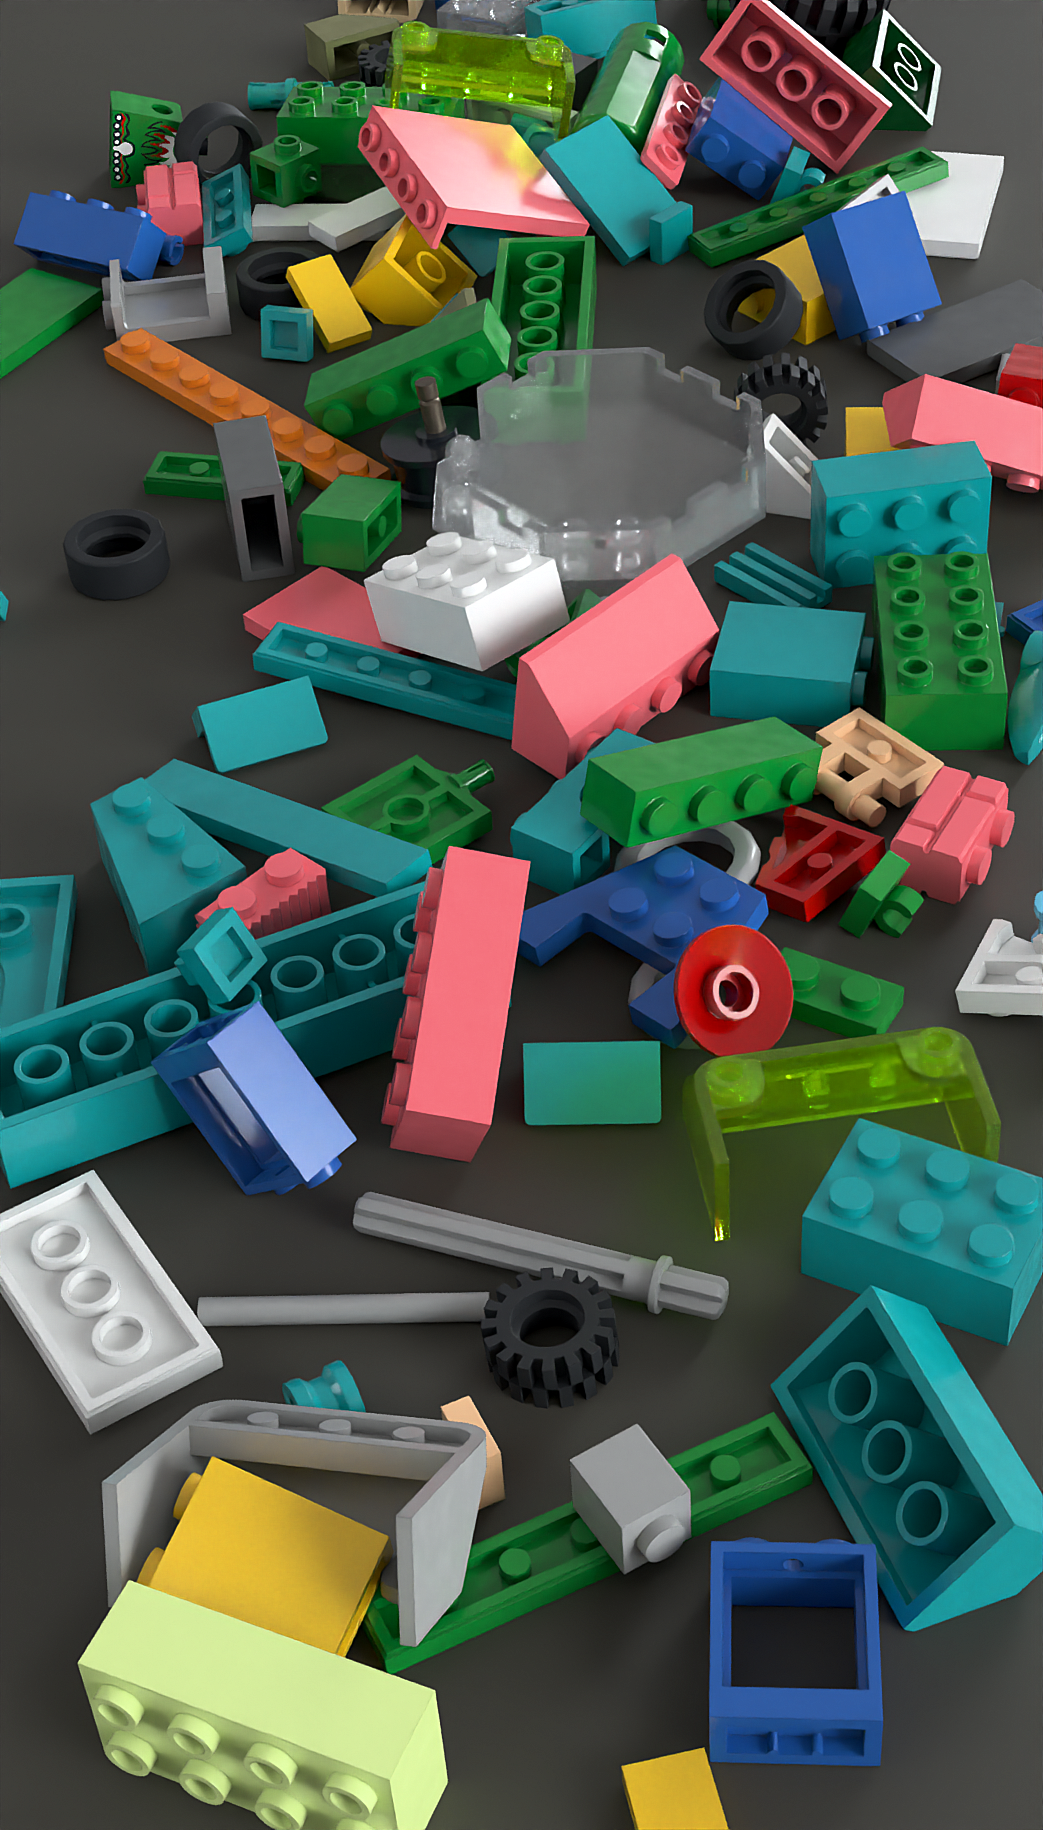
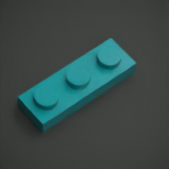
M239 163L202 183L204 248L221 246L223 257L235 256L245 250L249 243L253 242L249 177Z

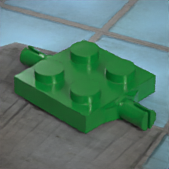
M415 755L322 806L321 811L428 849L431 862L434 864L445 857L449 846L462 848L493 830L491 810L472 797L471 793L487 784L493 783L495 781V774L488 762L485 763L483 759L458 774H450L435 769L418 755Z

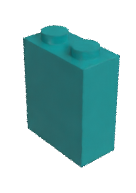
M729 601L710 667V716L746 720H761L775 716L787 724L826 727L852 712L854 706L864 707L868 672H872L875 654V637L865 636L866 613Z

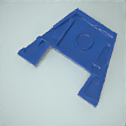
M675 845L523 911L517 953L541 967L584 933L593 932L665 974L666 976L628 1005L634 1025L675 1049L682 1044L688 1035L679 1020L673 992L676 968L684 950L698 935L717 926L735 924L747 926L758 931L769 914L766 894Z

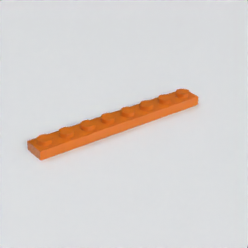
M142 328L124 334L120 340L103 349L107 364L212 426L213 423L266 415L277 461L300 462L304 469L305 481L322 491L340 474L384 480L391 479V472L388 467Z

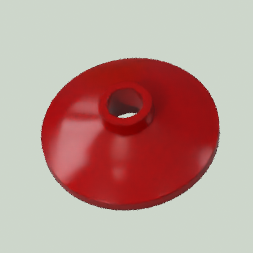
M735 924L722 925L708 929L694 938L680 957L674 977V1002L679 1020L695 1044L712 1056L725 1060L754 1058L768 1051L783 1035L791 1017L793 984L784 957L770 939L747 926ZM720 984L724 987L726 991V1001L724 1005L722 1004L719 997Z

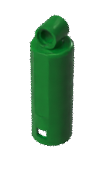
M650 22L632 23L620 30L608 49L570 135L608 115L641 156L667 82L674 74H677L679 77L682 74L684 56L682 47L674 34L663 26ZM644 36L656 37L664 43V47L655 40L644 38Z

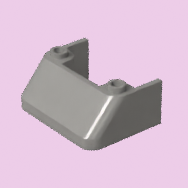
M220 1400L205 1403L192 1409L102 1482L108 1607H113L129 1580L137 1583L142 1567L154 1548L160 1547L166 1550L180 1520L173 1517V1510L183 1485L193 1472L203 1475L211 1457L214 1456L389 1536L394 1553L390 1562L380 1574L381 1594L386 1600L398 1604L400 1645L417 1647L462 1592L487 1468L486 1433L476 1425L463 1422L247 1400Z

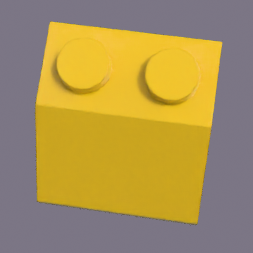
M405 214L374 244L350 290L358 304L365 311L372 313L383 324L420 327L430 323L457 293H460L464 288H472L477 275L441 241L437 249H431Z

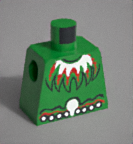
M110 91L109 174L111 188L144 184L146 166L166 164L168 168H171L173 163H177L174 156V139L183 121L179 104L120 91ZM208 136L201 145L199 156H207Z

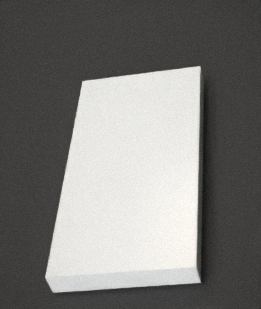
M931 151L948 162L949 177L906 193L926 256L976 260L979 258L1002 177L1004 156Z
M94 1170L0 1214V1293L90 1435L223 1367L219 1348Z

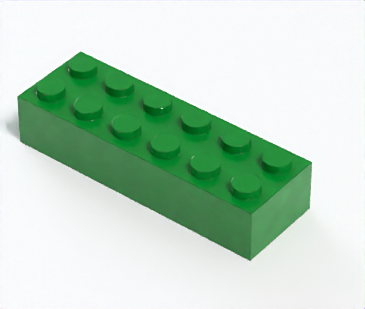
M595 236L499 238L491 304L511 337L507 371L481 381V410L487 412L492 417L495 427V434L490 444L513 447L522 443H551L557 446H565L574 442H586L597 294Z

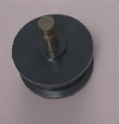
M428 376L416 380L415 387L418 399L420 400L421 412L408 416L390 427L383 435L380 443L383 457L394 466L395 472L390 480L401 482V504L422 509L444 508L468 502L485 494L500 481L503 475L502 460L495 451L491 450L490 442L495 434L492 417L487 412L474 407H442L438 397L436 379Z

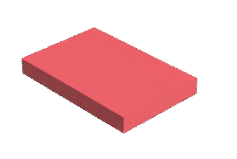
M325 566L319 567L243 614L245 630L261 640L266 638L277 622L413 658L423 654L381 641L366 588Z

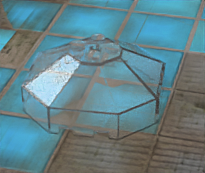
M650 347L542 351L527 359L528 374L512 382V376L502 373L477 387L480 439L474 441L466 435H458L447 443L445 450L446 458L437 463L432 527L433 530L440 534L457 532L461 537L478 541L490 540L494 545L511 549L524 548L529 553L553 558L562 590L622 588L671 553L680 557L685 567H688L766 517V454L761 400L745 392L736 397V402L720 395V380L690 366L682 368L680 375L665 369V354Z

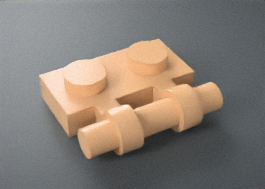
M859 707L816 732V743L823 746L813 794L818 795L822 793L834 801L835 809L849 820L855 821L860 819L868 826L876 827L883 821L886 815V808L878 803L877 799L884 797L897 807H902L923 794L938 769H941L944 763ZM846 771L854 779L848 782L838 774Z

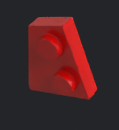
M791 804L785 809L783 814L785 825L781 837H774L768 851L769 861L762 866L755 886L757 890L766 894L768 908L808 923L876 867L886 854L885 840L881 836Z

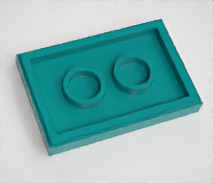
M608 115L543 150L539 160L623 267L650 252L649 218L674 205L676 201L658 178L642 163L640 155Z

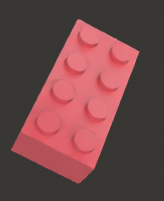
M449 846L441 868L429 867L424 891H420L413 924V931L418 932L414 952L409 955L403 984V994L410 996L406 1000L403 1018H399L392 1051L393 1059L404 1060V1062L396 1063L392 1083H388L381 1118V1124L393 1126L389 1148L471 1163L491 1126L531 861Z

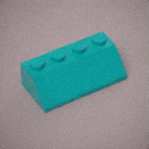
M870 1285L770 1386L856 1544H876L877 1582L902 1628L914 1632L1017 1595L1043 1571V1494L928 1308Z

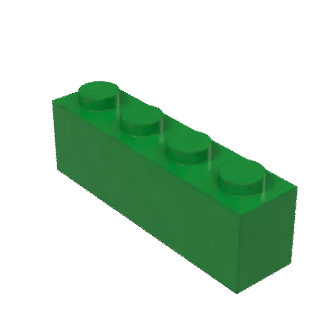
M487 297L312 373L304 407L320 430L340 441L420 408L415 381L422 377L431 376L436 379L438 397L441 399L507 371L511 337Z
M774 716L588 759L580 815L621 845L629 848L789 807L791 804L797 805L812 801L814 788L817 783L823 746Z

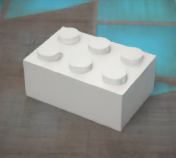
M445 532L431 537L426 542L427 547L412 555H402L386 561L382 566V571L364 580L381 641L479 671L488 669L570 622L553 558L529 553L524 548L511 549L494 545L490 540L478 541L461 537L457 532Z

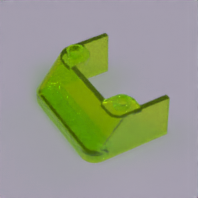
M408 21L403 26L394 29L385 73L386 107L398 109L400 92L551 107L556 143L568 135L576 84L571 50L564 45L560 38L551 35H542L536 39L432 28L422 22Z
M928 1027L722 1056L705 1062L693 1071L682 1085V1112L715 1241L730 1239L729 1160L722 1133L944 1102L962 1152L998 1163L1001 1121L970 1041L955 1030L944 1027Z

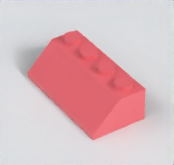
M741 0L699 58L700 61L836 174L839 173L893 105L768 0Z
M927 374L884 393L882 405L891 447L902 450L975 440L991 475L1007 479L1006 486L1008 488L1026 493H1036L1039 489L1043 490V408Z
M671 553L519 658L511 749L556 778L563 779L584 759L591 748L598 746L616 728L635 735L641 726L660 712L665 713L669 711L677 700L697 685L702 686L709 681L710 667L718 642L719 629L680 557Z

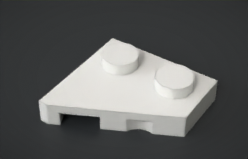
M993 919L955 990L960 1013H987L996 1017L1012 1014L1043 1015V934L1040 933L1034 937L1032 943L1014 936L1011 922L1003 919Z

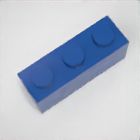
M51 190L49 196L30 192L14 245L37 260L109 277V260L119 259L123 280L133 282L152 279L166 233L151 222L152 216L149 213L134 207H126L124 212L115 211L113 206L92 198H88L87 203L83 204L76 202L77 200L74 197L56 190Z

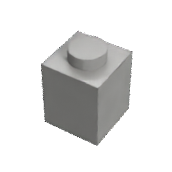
M638 1424L570 1459L573 1507L624 1575L648 1561L658 1562L668 1558L679 1549L684 1541L691 1538L690 1489Z

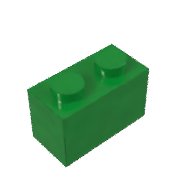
M340 474L299 516L297 539L299 543H303L304 564L365 572L402 531L401 482Z

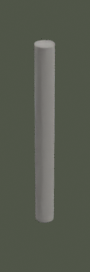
M490 1292L199 1297L197 1316L203 1327L481 1322V1319H485L484 1307L488 1299H490Z

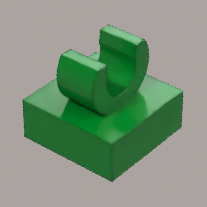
M888 850L860 885L838 925L857 938H860L875 919L877 925L884 933L899 939L911 923L912 916L924 901L923 897L914 889L898 885L910 863L891 850Z

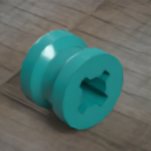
M341 1360L324 1365L321 1375L314 1379L305 1381L300 1378H294L282 1384L286 1405L366 1412L354 1379Z

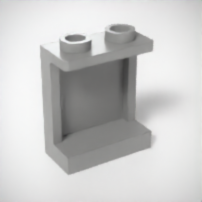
M221 246L203 248L205 271L203 274L125 282L122 279L119 259L109 260L110 277L102 278L104 295L102 306L106 330L115 329L117 341L124 334L140 328L165 342L232 334Z

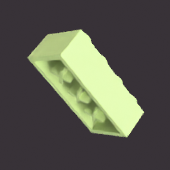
M131 1580L127 1582L78 1661L103 1749L112 1763L136 1776H146L149 1772L176 1781L180 1783L185 1791L202 1802L220 1805L225 1800L251 1810L265 1824L275 1830H425L447 1786L448 1776L435 1690Z

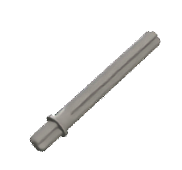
M367 1192L363 1197L358 1198L354 1208L353 1226L360 1233L521 1273L528 1272L529 1275L541 1277L540 1268L553 1267L555 1279H562L565 1268L578 1271L580 1284L589 1275L598 1281L599 1292L606 1289L610 1295L645 1303L648 1306V1311L651 1313L659 1314L663 1308L715 1320L721 1316L727 1305L729 1282L724 1277L675 1266L670 1256L662 1255L658 1261L374 1192Z

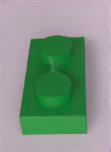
M784 947L781 954L787 963L793 984L791 1018L876 1047L903 1006L904 987Z

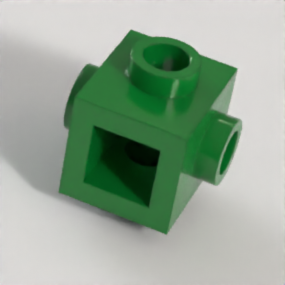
M282 135L275 138L273 143L250 152L252 191L254 196L285 208L292 204H300L306 197L322 190L320 148L301 141L298 136Z

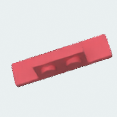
M674 74L667 82L640 156L642 163L658 178L666 189L670 190L679 184L689 154L685 151L702 101L699 90L691 82H684L677 74Z

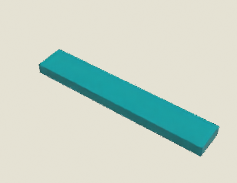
M281 622L275 624L253 653V665L256 671L289 680L309 675L311 685L512 740L517 687L515 684Z
M173 759L145 779L205 832L268 856H273L292 848L325 868L327 878L376 897L411 886L428 872L429 867H433L428 849L177 759Z

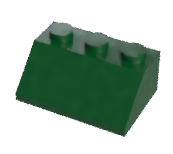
M883 9L846 43L842 62L893 104L873 130L926 132L933 125L942 67Z

